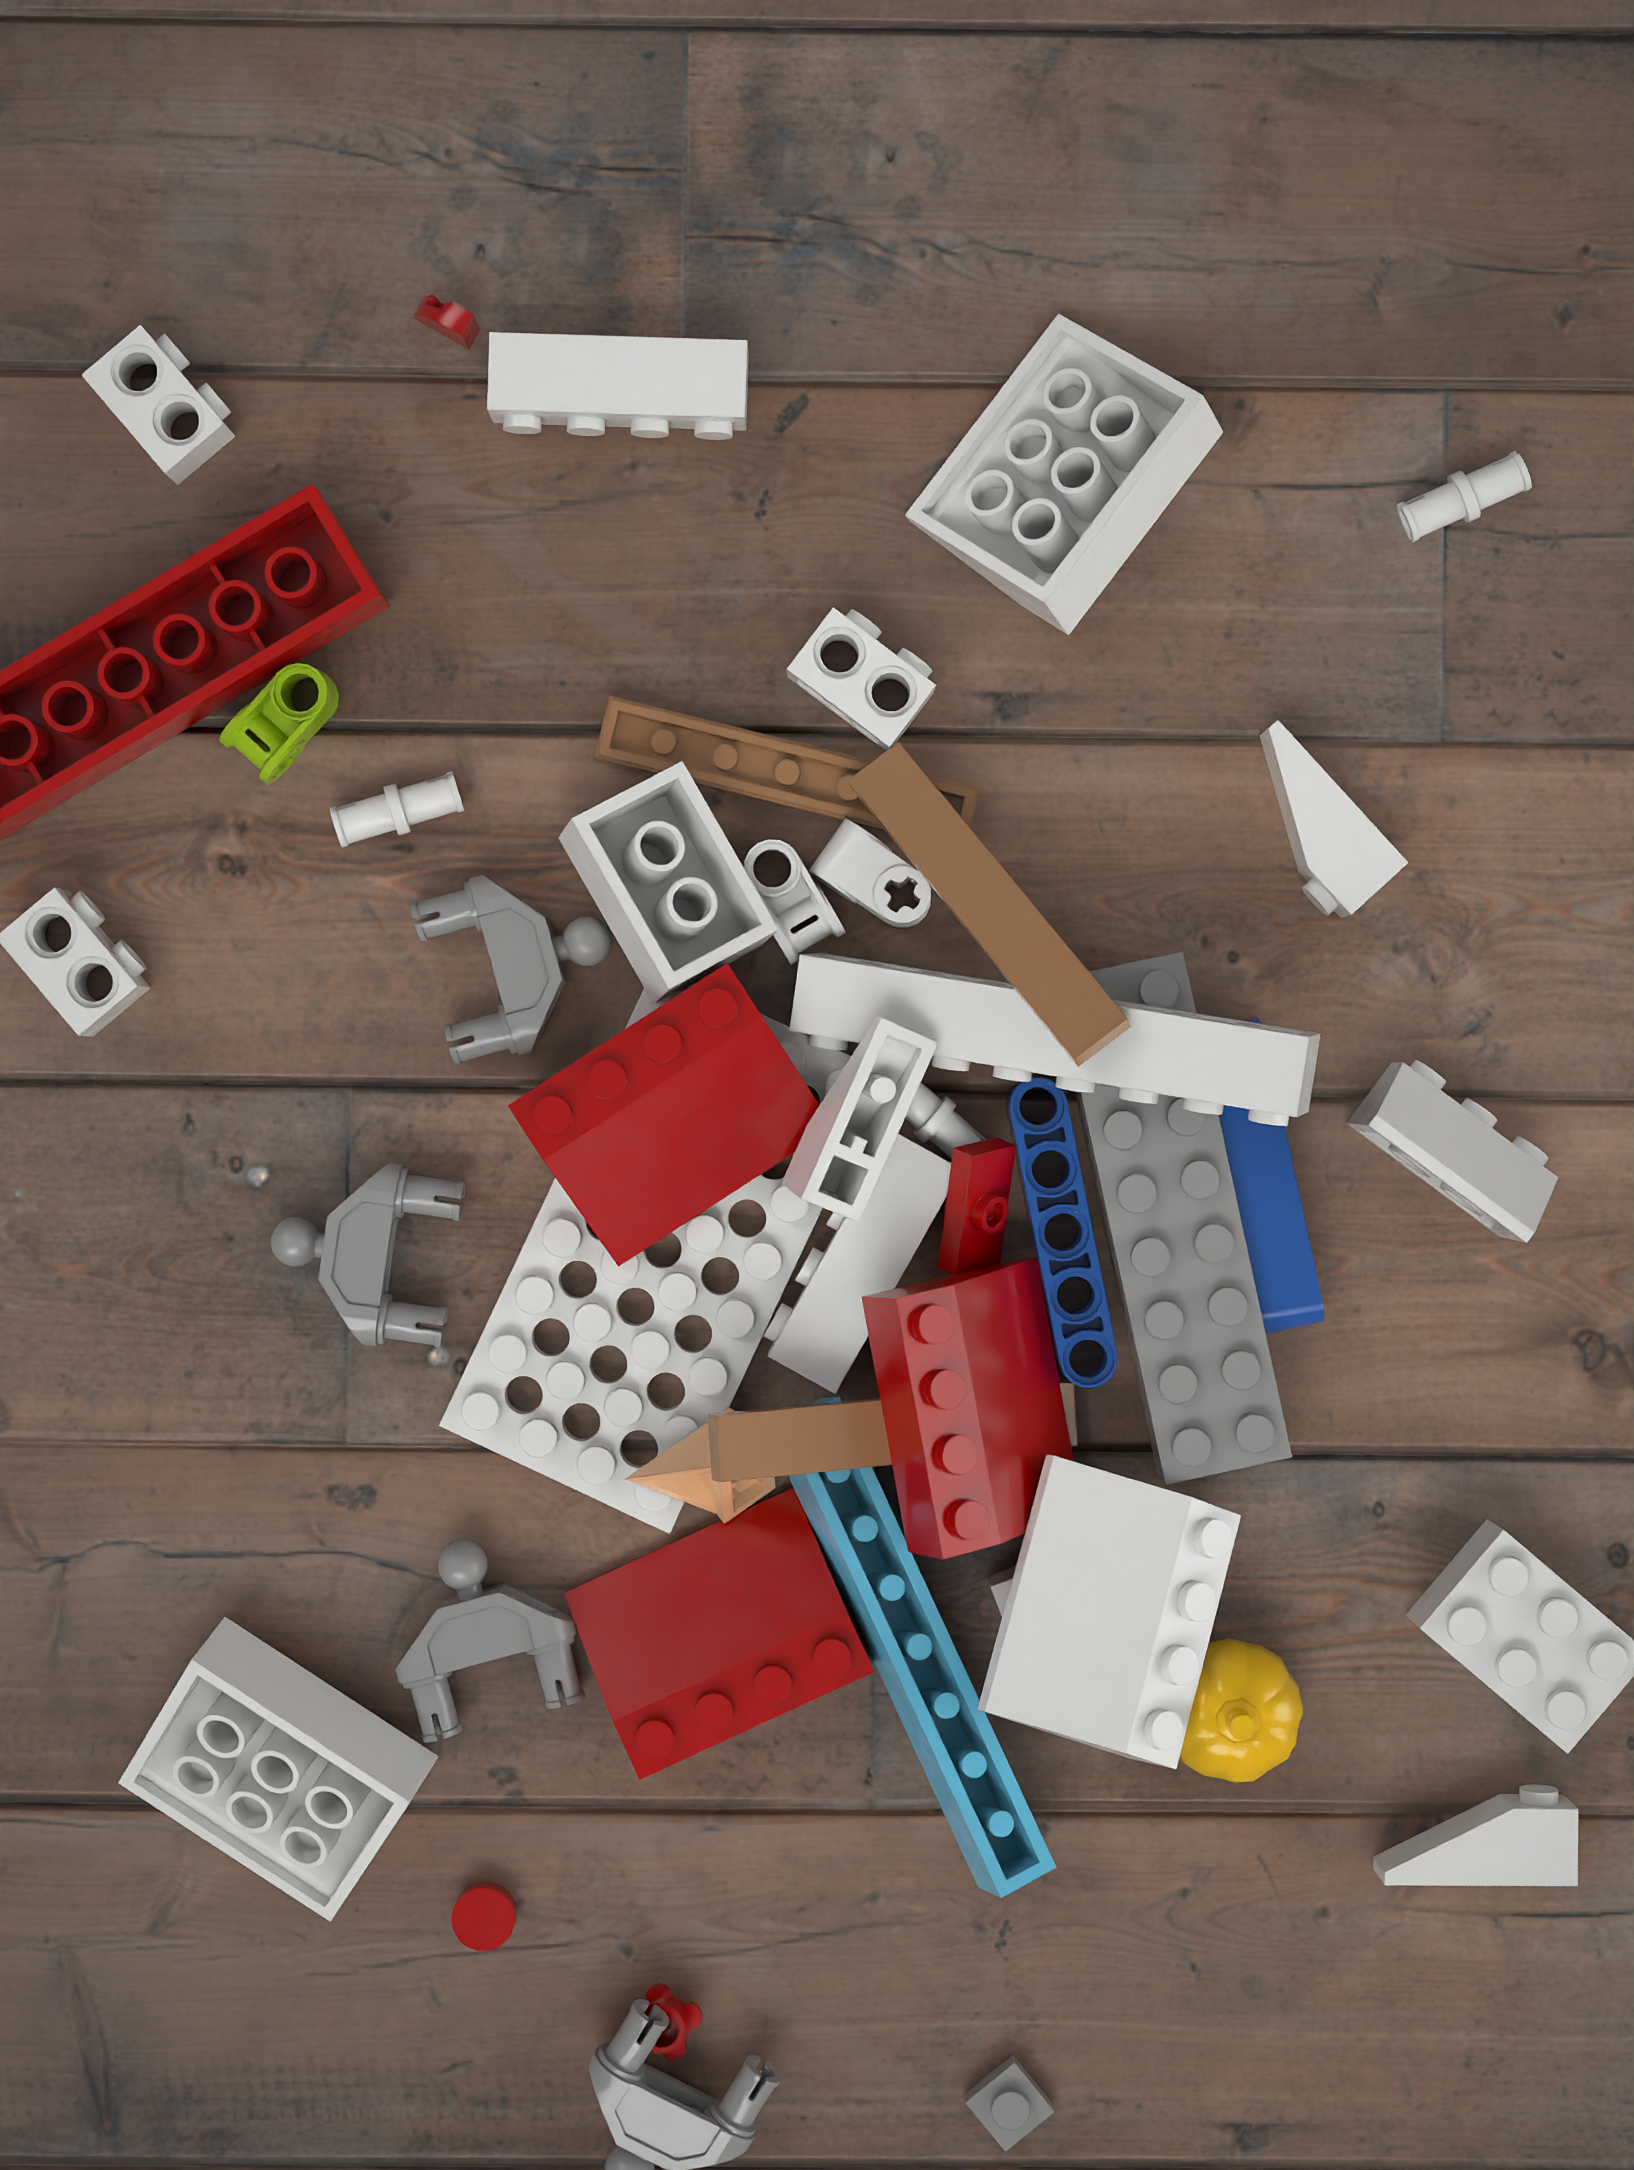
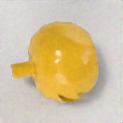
M1232 1638L1208 1643L1179 1756L1182 1763L1201 1775L1241 1783L1257 1780L1270 1769L1289 1758L1293 1748L1296 1746L1299 1723L1303 1714V1704L1299 1686L1289 1673L1282 1658L1262 1645Z

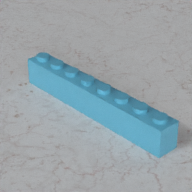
M840 1397L819 1398L807 1405L842 1401ZM872 1467L788 1475L978 1888L1002 1898L1057 1868L986 1713L977 1710L980 1700L912 1553L908 1552L906 1540Z

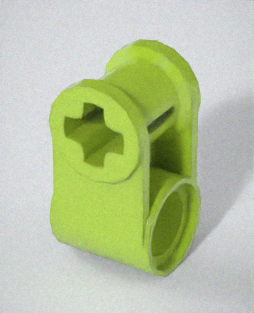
M295 663L287 665L276 673L274 678L252 702L236 714L221 733L219 741L226 748L234 746L261 771L259 778L266 785H269L281 777L293 765L304 750L305 745L333 716L339 701L337 685L329 675L308 664ZM313 678L319 690L318 700L309 710L298 712L292 704V690L300 680ZM256 734L263 742H265L270 747V750H268L258 739H256L254 735Z

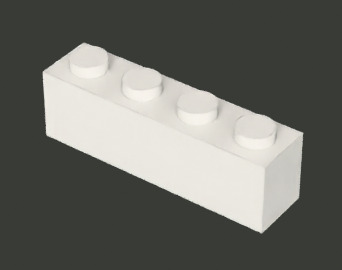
M489 332L487 411L493 423H503L504 431L516 434L540 433L542 424L567 425L568 433L580 436L605 434V426L631 427V435L644 438L667 437L669 435V428L694 429V436L701 439H730L733 437V430L746 431L748 341Z
M897 1135L860 1221L857 1222L832 1212L826 1225L836 1230L824 1253L814 1247L812 1248L795 1278V1281L805 1286L793 1308L781 1303L764 1334V1337L773 1341L768 1357L836 1394L868 1337L862 1296L895 1289L947 1196L951 1169L950 1162L904 1136Z

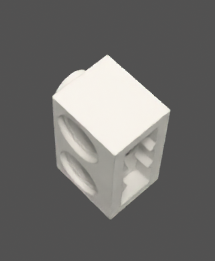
M139 325L87 369L82 376L162 471L179 485L235 437L222 421L232 412L206 382L197 390L181 372L190 365V362L165 333L154 341L146 330ZM144 364L157 366L156 380L149 388L142 391L131 390L130 378L136 368ZM187 412L198 414L199 425L191 437L184 440L172 439L171 426L179 415Z
M833 607L788 666L787 677L886 752L896 744L933 695L936 684L928 679L932 669L907 649L902 648L896 655L876 639L882 632L857 611L851 609L844 616ZM835 641H843L850 644L858 655V660L854 667L841 673L829 670L821 660V653L828 644ZM892 679L902 683L909 696L906 705L897 711H885L879 708L872 698V690L879 682Z
M54 887L0 933V944L78 1036L93 1037L151 988L140 975L147 968L141 958L126 942L120 940L114 944L99 927L105 921L104 915L83 892L79 891L73 896L70 891ZM63 917L71 927V939L64 949L54 952L46 942V929L52 920ZM103 965L112 975L113 986L107 997L96 1001L87 991L86 980L89 973L95 967Z

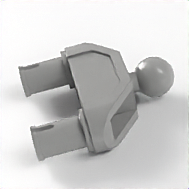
M483 874L470 877L469 881L464 883L465 889L420 902H410L413 919L421 920L440 914L439 918L414 924L421 942L476 926L478 932H483L501 996L502 1005L498 1006L499 1012L444 1026L447 1042L474 1037L473 1042L449 1048L455 1065L510 1049L512 1055L518 1053L521 1056L532 1053L547 1026L567 982L561 961L570 959L577 965L594 966L608 956L612 946V936L607 925L600 919L592 916H582L572 920L564 929L563 935L554 937L549 919Z
M390 1162L327 1216L325 1233L318 1232L317 1227L308 1219L288 1217L280 1221L273 1229L270 1238L271 1249L274 1256L282 1264L291 1267H302L312 1262L314 1258H321L318 1280L348 1328L361 1344L377 1347L379 1344L384 1345L386 1339L434 1345L437 1348H442L446 1329L421 1326L420 1323L443 1326L448 1320V1307L441 1306L439 1308L393 1301L392 1295L388 1294L398 1221L399 1218H403L405 1212L453 1219V1221L460 1222L464 1204L441 1201L438 1199V1196L457 1199L465 1198L466 1181H452L411 1175L410 1168H406L404 1164Z
M458 1540L448 1544L440 1553L437 1562L438 1573L445 1584L450 1588L456 1589L458 1596L442 1601L395 1669L398 1682L403 1684V1688L411 1689L423 1733L421 1735L423 1742L438 1741L437 1735L440 1734L446 1739L463 1731L447 1677L452 1675V1671L526 1651L527 1655L534 1656L547 1709L562 1707L561 1702L564 1701V1695L560 1681L562 1682L567 1705L583 1700L586 1695L585 1691L582 1690L570 1646L575 1641L574 1635L577 1634L573 1619L558 1608L506 1583L482 1589L481 1582L488 1570L487 1557L483 1549L476 1543L467 1540Z
M644 1999L634 2000L630 2007V2012L612 2042H606L597 2047L589 2060V2071L595 2094L617 2145L609 2153L604 2170H655L654 2164L666 2170H690L727 2162L743 2154L756 2137L757 2123L755 2119L773 2089L780 2083V2072L767 2060H765L758 2072L756 2067L760 2063V2057L756 2055L746 2056L742 2068L724 2097L715 2099L644 2063L662 2031L666 2030L670 2021L667 2014L655 2004L649 2015L646 2016L644 2012L649 2006V2001Z

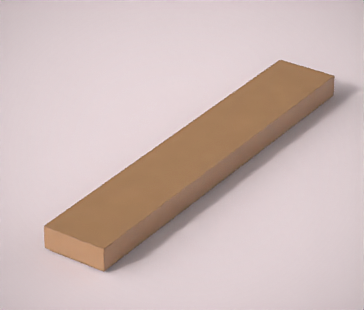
M609 696L594 756L596 760L652 774H658L683 761L696 785L841 821L848 819L857 825L887 832L852 790L847 781L872 762L871 760ZM927 775L965 823L971 827L980 788Z
M899 742L847 780L852 790L1077 1067L1131 1027L1124 1013Z
M1059 1381L1071 1446H1078L1074 1384L1069 1381ZM880 1398L708 1414L711 1476L713 1481L728 1482L892 1465Z

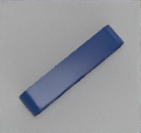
M1258 1017L1242 1020L1261 1024ZM1224 1105L1223 1113L1219 1115L1265 1333L1270 1334L1324 1322L1323 1301L1285 1126L1248 1120L1249 1109Z
M1032 1078L1031 1082H1018L1010 1090L1006 1100V1112L1012 1142L1016 1145L1015 1158L1034 1254L1039 1265L1055 1360L1061 1372L1073 1384L1083 1388H1095L1106 1383L1113 1376L1117 1367V1350L1068 1102L1064 1091L1055 1087L1054 1081L1046 1078ZM1034 1087L1046 1090L1053 1100L1051 1116L1040 1124L1028 1123L1022 1117L1019 1110V1102L1022 1095ZM1047 1150L1058 1152L1066 1164V1172L1063 1179L1053 1186L1039 1185L1032 1175L1034 1159L1040 1153ZM1059 1213L1070 1214L1078 1225V1234L1075 1241L1063 1249L1051 1247L1044 1236V1228L1047 1221ZM1070 1277H1082L1088 1282L1090 1287L1088 1302L1076 1311H1067L1061 1308L1057 1301L1059 1285ZM1082 1340H1094L1102 1348L1100 1365L1088 1373H1079L1073 1370L1069 1363V1354L1072 1348Z

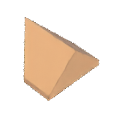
M728 1407L727 1409H725V1410H724L723 1412H721V1413H725V1412H735V1411H734L733 1409H731V1408ZM709 1421L625 1478V1480L715 1513L724 1524L776 1488L775 1477L728 1482L713 1481L711 1476Z

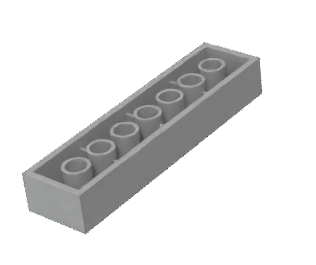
M1183 951L1089 971L1112 1000L1196 1013ZM1095 1083L1093 1093L1075 1091L1157 1475L1167 1485L1292 1458L1219 1115L1183 1109L1184 1098L1159 1094L1158 1103L1156 1104L1124 1100L1119 1098L1120 1087Z

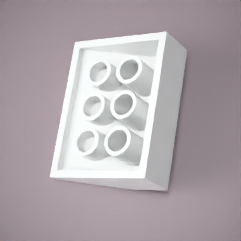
M1058 313L905 516L920 530L1021 606L1069 635L1222 435L1223 430L1202 394Z
M1046 1455L977 1710L1130 1759L1176 1769L1241 1515L1187 1495L1057 1456Z
M224 1617L191 1659L118 1783L331 1922L413 1799L439 1756Z

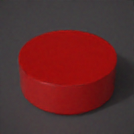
M492 1882L473 1884L459 1895L454 1905L451 1916L453 1931L458 1940L470 1949L477 1951L496 1949L503 1945L512 1934L517 1919L516 1904L511 1894L498 1884Z

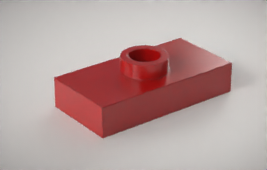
M996 1137L953 1148L938 1268L956 1275L1000 1264L1005 1223L1009 1212L1008 1201L1016 1145Z

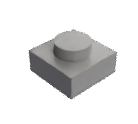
M1014 2055L964 2094L967 2106L1005 2152L1055 2112L1051 2100Z

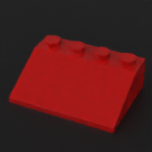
M726 963L507 1106L544 1163L619 1267L795 1153L808 1122L820 1104L729 964Z
M1037 1257L1024 1258L862 1296L908 1552L944 1560L998 1545L1024 1534L1046 1455L1057 1456L1074 1462Z
M793 1486L749 1506L725 1524L720 1519L570 1588L563 1593L612 1722L639 1780L875 1672L871 1654Z

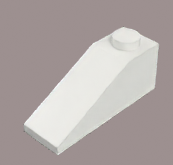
M1277 720L1259 736L1297 870L1308 882L1302 887V890L1308 899L1325 915L1328 916L1333 911L1340 918L1352 915L1407 865L1408 861L1281 722Z
M877 1016L808 1122L781 1184L805 1201L859 1222L938 1042Z
M1536 1784L1523 1785L1519 1787V1794H1499L1374 1856L1373 1870L1384 1885L1578 1886V1808L1563 1794H1558L1559 1790L1556 1787Z

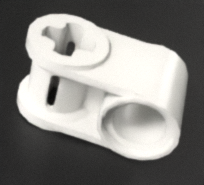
M848 819L843 820L809 869V872L830 889L850 902L858 903L886 924L895 928H910L919 924L926 917L931 906V888L921 873L892 853L890 848L879 839ZM907 882L915 886L913 892L914 899L919 905L914 910L908 906H903L897 913L890 909L892 903L891 896L887 889L891 885L902 889Z
M768 839L757 843L749 850L744 860V869L779 928L773 936L790 965L799 961V953L827 936L832 934L838 938L846 933L820 886L813 882L799 855L789 844L781 840ZM778 851L788 859L791 867L790 876L783 885L766 887L755 878L753 872L754 862L763 852ZM813 915L817 916V920L794 934L790 932V929Z

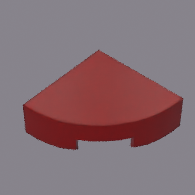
M434 295L425 296L413 316L414 319L467 349H470L480 331L472 311L452 301L443 304Z

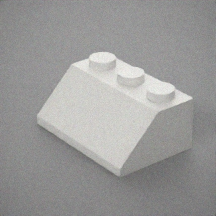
M1414 1060L1410 1067L1404 1062L1391 1063L1347 1124L1497 1236L1527 1243L1537 1229L1559 1178L1544 1167L1549 1157L1520 1136H1517L1511 1143L1493 1129V1126L1498 1121L1497 1118L1473 1100L1466 1098L1460 1105L1441 1091L1446 1084L1445 1079L1422 1062Z

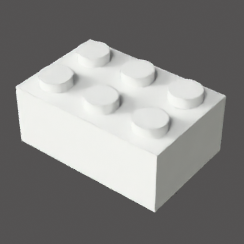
M683 761L571 818L558 837L653 1004L711 974L726 963L729 964L757 949L779 930Z
M1488 1519L1406 1614L1422 1631L1567 1754L1634 1677V1640L1505 1530Z

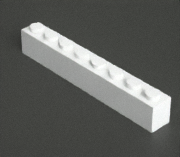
M827 953L800 954L789 1030L810 1034L809 1045L832 1050H847L848 1041L860 1043L876 1017L879 1016L937 1041L938 1045L931 1058V1066L955 1071H969L970 1062L994 1066L992 1076L996 1078L1021 1082H1031L1032 1072L1056 1076L1055 1087L1076 1092L1093 1093L1095 1083L1120 1087L1119 1098L1141 1103L1156 1104L1158 1103L1159 1094L1184 1098L1183 1109L1205 1114L1221 1115L1224 1105L1249 1109L1248 1120L1277 1126H1287L1289 1116L1299 1117L1309 1112L1321 1034L1113 1000L1128 1018L1131 1027L1077 1067L1010 983Z

